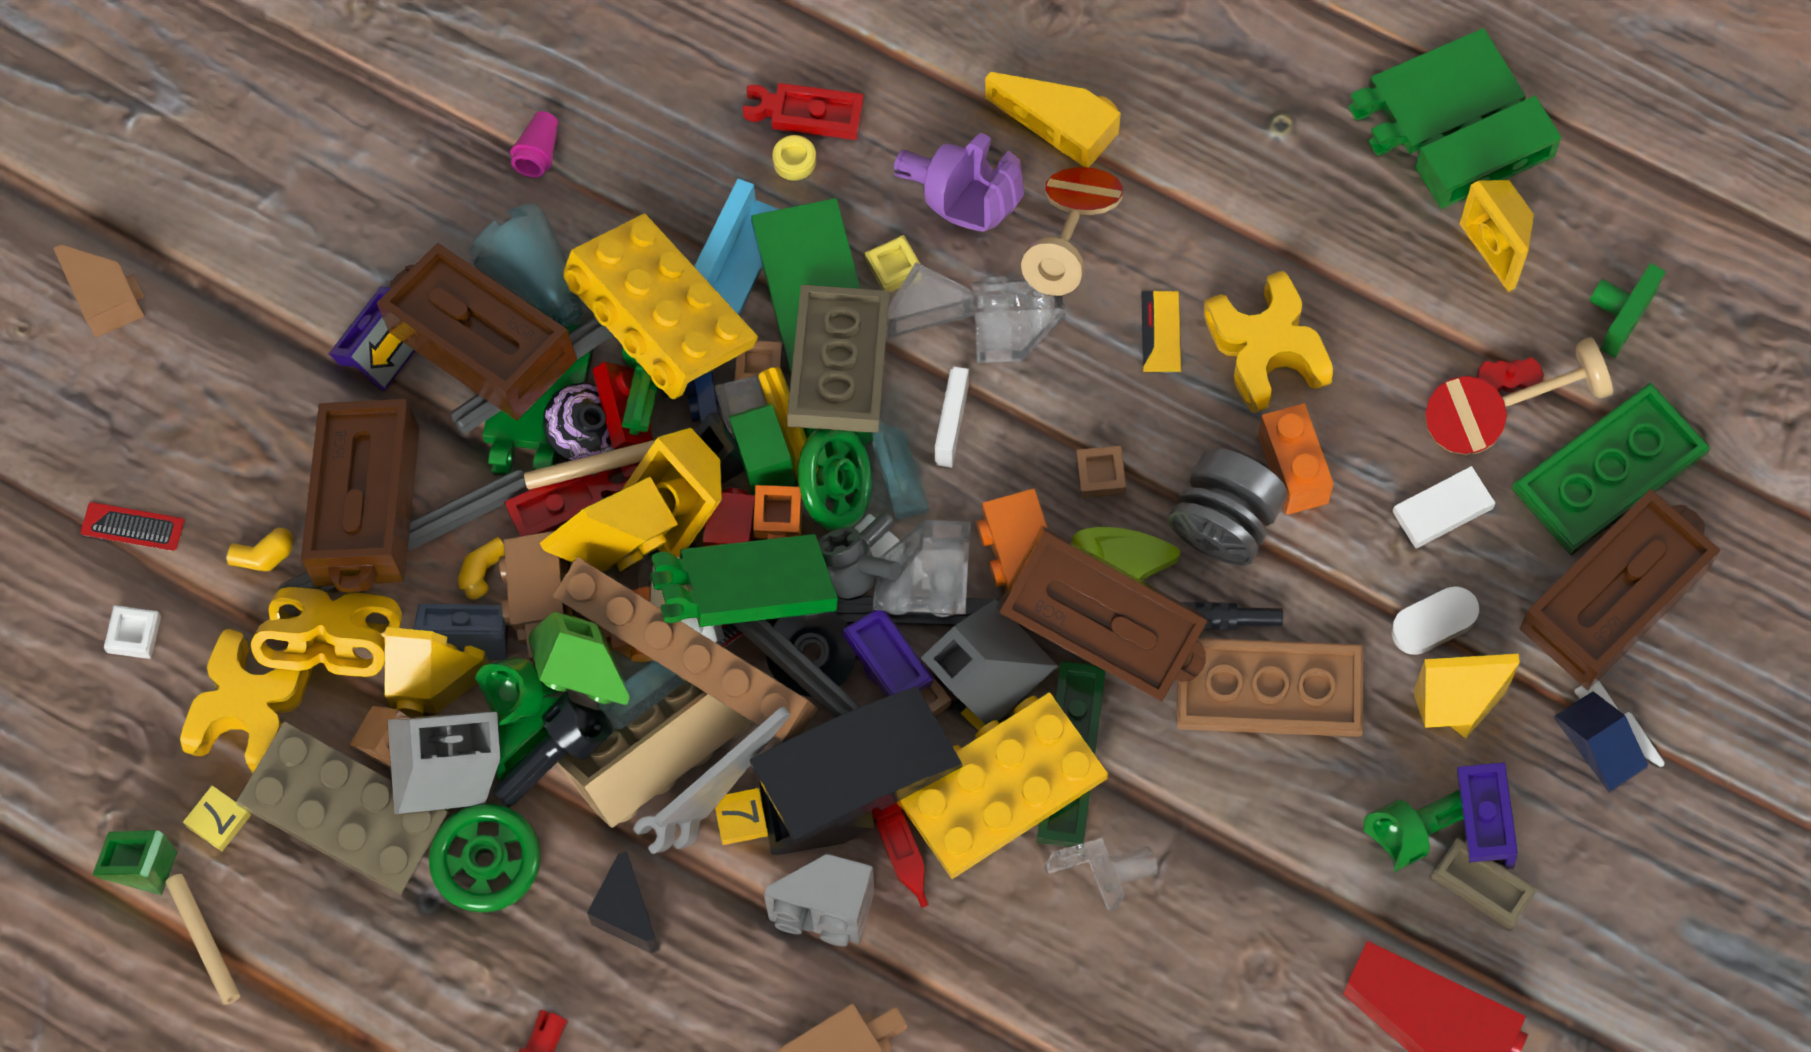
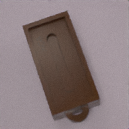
M439 243L415 265L404 266L405 269L399 272L392 281L390 280V290L377 302L390 334L516 421L577 360L566 328Z
M408 399L319 403L301 552V560L315 587L335 586L342 593H354L362 590L365 592L373 584L405 582L420 429Z
M1650 489L1527 610L1519 629L1589 691L1711 568L1720 549L1704 536V520L1695 511L1687 508L1686 505L1670 506Z
M1041 526L997 605L1000 614L1163 702L1174 680L1184 682L1195 679L1203 670L1206 662V652L1202 644L1197 640L1208 622L1202 613L1044 526ZM1190 652H1192V658L1186 667L1182 668L1188 655L1190 654Z

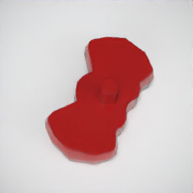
M1530 357L1524 361L1515 359L1510 363L1505 361H1498L1496 363L1485 361L1478 368L1476 378L1485 380L1494 386L1498 392L1503 390L1511 393L1518 388L1525 389L1543 382L1544 373L1540 364Z

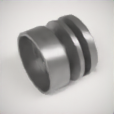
M1210 448L1204 451L1190 476L1189 483L1192 487L1181 492L1178 504L1174 505L1169 514L1168 523L1185 543L1197 551L1230 565L1246 566L1253 563L1258 553V546L1262 545L1266 538L1267 531L1265 527L1274 524L1287 500L1288 491L1284 483L1272 471L1257 461L1227 449Z

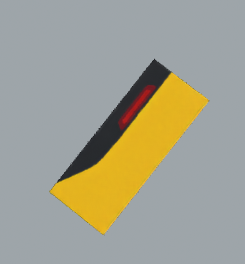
M1141 291L1143 372H1181L1179 291Z

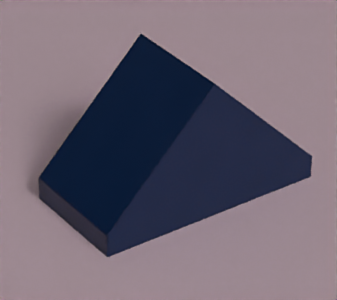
M1594 691L1555 715L1554 718L1609 793L1648 767L1626 715Z

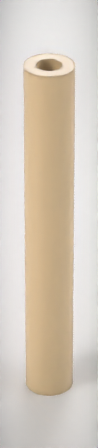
M655 440L525 472L526 486L531 490L639 463Z
M176 874L168 878L165 883L223 1005L233 1003L240 998L238 989L183 874Z

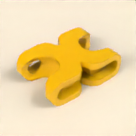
M1277 271L1266 276L1267 282L1264 287V297L1268 309L1261 314L1248 316L1238 312L1227 296L1222 294L1207 298L1204 301V318L1218 350L1226 356L1237 357L1233 380L1244 403L1252 413L1269 408L1272 388L1267 374L1276 368L1288 367L1298 371L1308 386L1313 389H1318L1332 383V363L1320 336L1310 327L1298 326L1302 311V301L1285 271Z
M282 588L272 598L268 609L270 620L265 621L258 627L251 641V649L258 663L269 668L301 671L310 669L322 662L329 672L337 675L373 676L382 669L385 663L386 627L400 628L403 619L402 611L395 600L381 595L351 593L332 601L328 593L320 589ZM283 605H294L300 610L301 614L299 616L289 615L284 611ZM377 612L387 617L389 622L387 624L366 622V617L371 613ZM267 639L288 641L289 644L284 650L277 651L267 646L265 641ZM363 647L368 649L372 653L373 658H361L355 653L354 648Z
M226 629L218 638L207 664L208 676L214 682L217 690L203 692L193 700L180 737L181 746L184 753L204 756L210 752L220 734L231 729L244 730L249 733L245 759L248 767L254 773L282 726L277 714L292 712L300 705L311 676L312 668L301 671L275 668L264 675L250 674L245 671L249 653L247 640L242 632Z

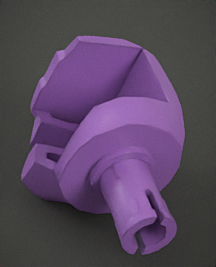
M982 133L978 134L966 147L944 143L937 150L933 158H927L908 150H901L895 160L894 169L896 171L894 175L896 177L924 184L926 203L947 221L968 229L986 231L995 228L1014 210L1024 195L1020 159L1010 151H1007L999 161L997 170L993 169L987 160L991 138Z

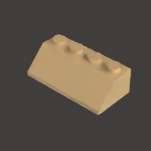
M668 670L630 698L627 705L622 704L607 716L612 724L613 732L587 759H580L567 753L556 764L594 812L613 828L618 823L626 822L634 817L639 808L654 796L670 790L676 783V780L691 768L707 762L712 757L713 752L727 741L743 735L748 730L752 721L671 670Z

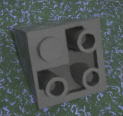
M996 599L956 624L921 657L949 690L985 725L994 720L1002 721L1059 667L1019 623L999 613L997 608L999 602Z

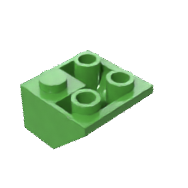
M553 611L531 630L528 641L539 681H542L547 687L556 691L565 692L570 689L584 693L590 699L602 704H610L611 701L623 705L628 704L630 696L617 655L598 624Z

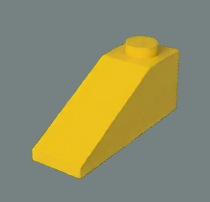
M990 72L985 77V98L1083 167L1089 168L1119 134L1121 113L1115 104L1104 96L1097 97L1084 88Z

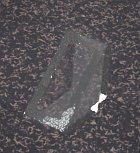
M916 262L888 306V338L973 316V295L971 289Z

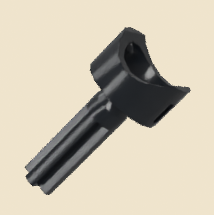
M564 692L542 715L543 724L548 734L493 789L495 796L501 798L503 804L510 808L567 753L580 759H587L613 732L612 724L607 715L602 710L592 709L572 702L568 692Z

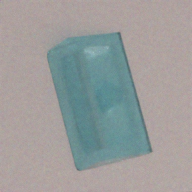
M879 422V433L871 432L872 444L895 517L901 520L929 511V506L905 433L900 429Z
M654 660L625 681L630 696L627 705L613 701L610 704L598 702L596 710H602L607 715L612 726L620 730L687 680Z

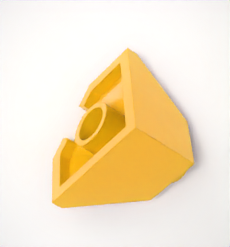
M386 627L385 697L391 709H397L408 717H422L424 713H439L477 684L475 679L476 673L482 666L489 664L485 651L469 645L464 648V652L457 650L456 646L447 643L448 637L433 631Z

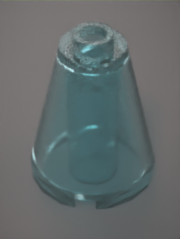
M525 204L508 211L512 219L502 226L495 220L476 238L470 249V256L474 259L471 261L476 269L561 326L568 327L582 316L583 310L581 308L584 302L578 295L569 290L563 278L567 259L545 212L537 204Z

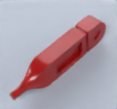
M896 802L881 811L878 807L873 809L874 824L897 879L917 896L921 908L927 907L929 904L924 894L925 868L923 859L901 807Z

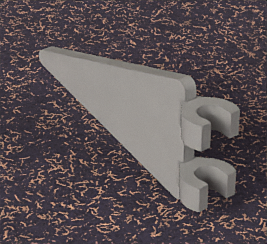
M781 707L661 812L657 815L643 817L636 822L633 829L637 834L648 833L652 827L655 829L656 841L648 847L652 854L664 852L672 844L676 849L690 847L696 842L699 835L700 820L710 815L750 766V759L760 754L787 721L791 714L786 707ZM676 824H679L681 835L674 841Z

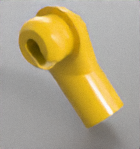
M279 527L274 529L254 547L232 543L227 554V564L258 571H270L292 552L293 534L288 529Z
M498 536L467 554L463 559L457 583L459 589H464L465 595L469 599H478L488 592L489 586L483 578L486 570L499 562L500 556H505L504 544Z

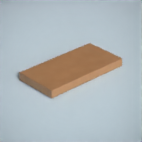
M1198 638L1197 640L1202 644L1206 652L1204 668L1191 681H1177L1176 729L1345 737H1361L1363 734V645ZM1190 652V654L1188 655L1182 668L1186 667L1192 658V652Z

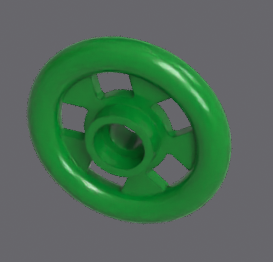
M815 429L807 438L801 451L798 466L800 494L809 515L817 524L827 530L852 528L865 514L871 498L872 470L870 459L863 442L853 431ZM831 441L833 455L826 456L824 446ZM847 453L849 454L851 460L845 458ZM853 492L852 499L848 504L845 496ZM826 498L834 501L832 512L825 506Z
M488 803L469 806L451 815L437 830L429 851L431 878L441 895L461 909L480 913L504 909L521 899L533 885L541 861L538 837L530 823L519 813L508 807ZM493 822L499 824L498 836H478L479 823ZM456 836L468 841L462 850L460 858L448 854L450 845ZM519 841L522 859L509 862L508 851L505 845ZM483 853L494 855L492 863L488 866L477 864L478 857ZM463 869L469 877L476 880L468 890L463 889L454 881V877ZM503 872L506 873L511 883L501 890L492 892L487 884L488 881L498 878Z

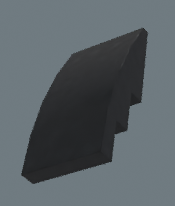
M917 686L838 716L750 759L753 771L795 845L834 824L839 828L877 807L881 811L963 767L961 760Z

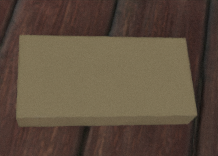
M1457 837L1431 876L1433 880L1510 931L1538 890V888L1495 860L1469 863L1466 841L1460 837Z

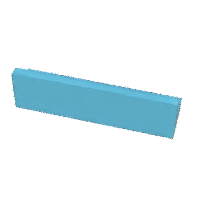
M737 179L694 266L739 316L763 268L751 223V215L780 210L757 201L754 184L741 179Z

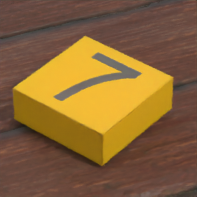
M759 788L726 794L715 807L722 845L768 836Z

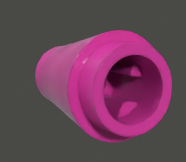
M544 111L536 112L510 151L512 157L511 165L518 173L526 177L538 178L551 168L559 124L558 119L554 115Z

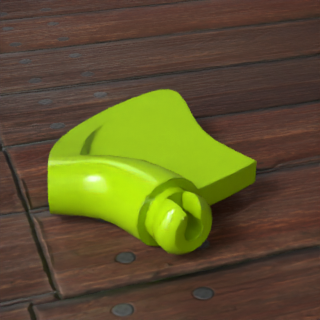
M1087 528L1078 531L1071 539V542L1140 580H1144L1176 564L1180 557V550L1176 546L1154 536L1124 528Z

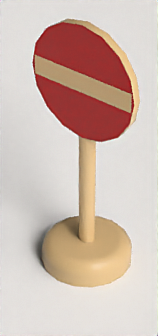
M1074 167L1052 174L1046 181L1045 196L1050 204L1062 211L1069 212V215L1059 238L1044 237L1036 240L1026 249L1021 262L1022 274L1028 284L1038 292L1050 296H1062L1072 292L1080 284L1084 272L1083 258L1077 248L1069 243L1080 215L1105 213L1116 208L1123 197L1122 184L1118 178L1106 171L1096 168Z
M1592 337L1583 339L1576 345V356L1580 368L1501 397L1494 386L1483 379L1471 376L1451 378L1438 386L1428 400L1425 413L1428 431L1435 442L1448 452L1460 455L1477 454L1493 446L1502 435L1507 418L1505 407L1583 378L1594 397L1601 399L1613 395L1610 375L1599 347Z

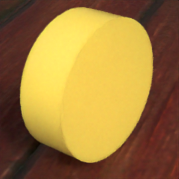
M789 135L780 139L774 146L772 153L773 165L781 177L797 181L808 177L814 171L816 151L812 142L800 135Z

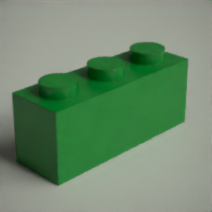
M1536 95L1524 101L1515 99L1503 105L1497 113L1484 119L1482 117H1475L1463 124L1460 130L1447 136L1438 134L1428 139L1420 148L1415 168L1440 209H1443L1467 198L1471 184L1477 181L1506 180L1554 158L1562 137Z

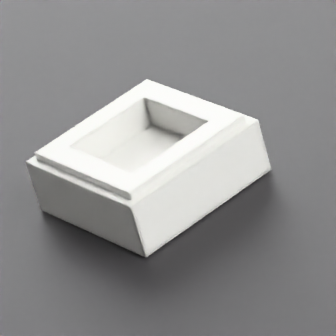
M114 605L104 644L105 651L110 654L152 659L161 621L160 613L153 610Z

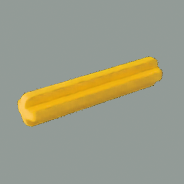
M772 367L759 373L758 380L767 404L772 403L792 460L794 477L799 487V459L807 437L803 428L787 427L790 391L781 368Z

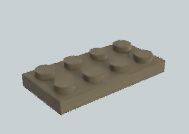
M801 285L787 427L879 433L890 291Z
M285 721L236 801L237 806L400 896L448 814V811L444 809L394 814L393 787L390 779Z

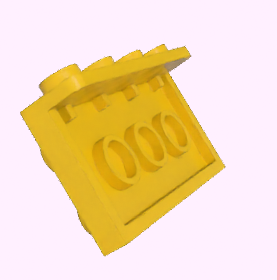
M645 213L572 249L563 271V278L569 290L578 295L594 313L598 322L607 327L622 344L626 353L635 358L651 376L654 384L658 388L663 389L671 399L682 396L687 384L692 380L752 349L758 339L756 333Z
M1050 692L1039 699L1036 696L1025 699L1014 709V715L1002 723L994 720L986 724L975 734L976 739L963 748L959 745L953 746L963 767L897 802L899 807L908 815L951 879H954L1107 780V771Z

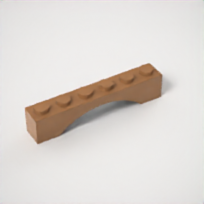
M578 557L553 594L554 598L598 624L601 628L758 726L778 709L786 707L791 715L774 735L783 742L802 734L819 709L804 697L681 621L676 623L664 622L659 607Z

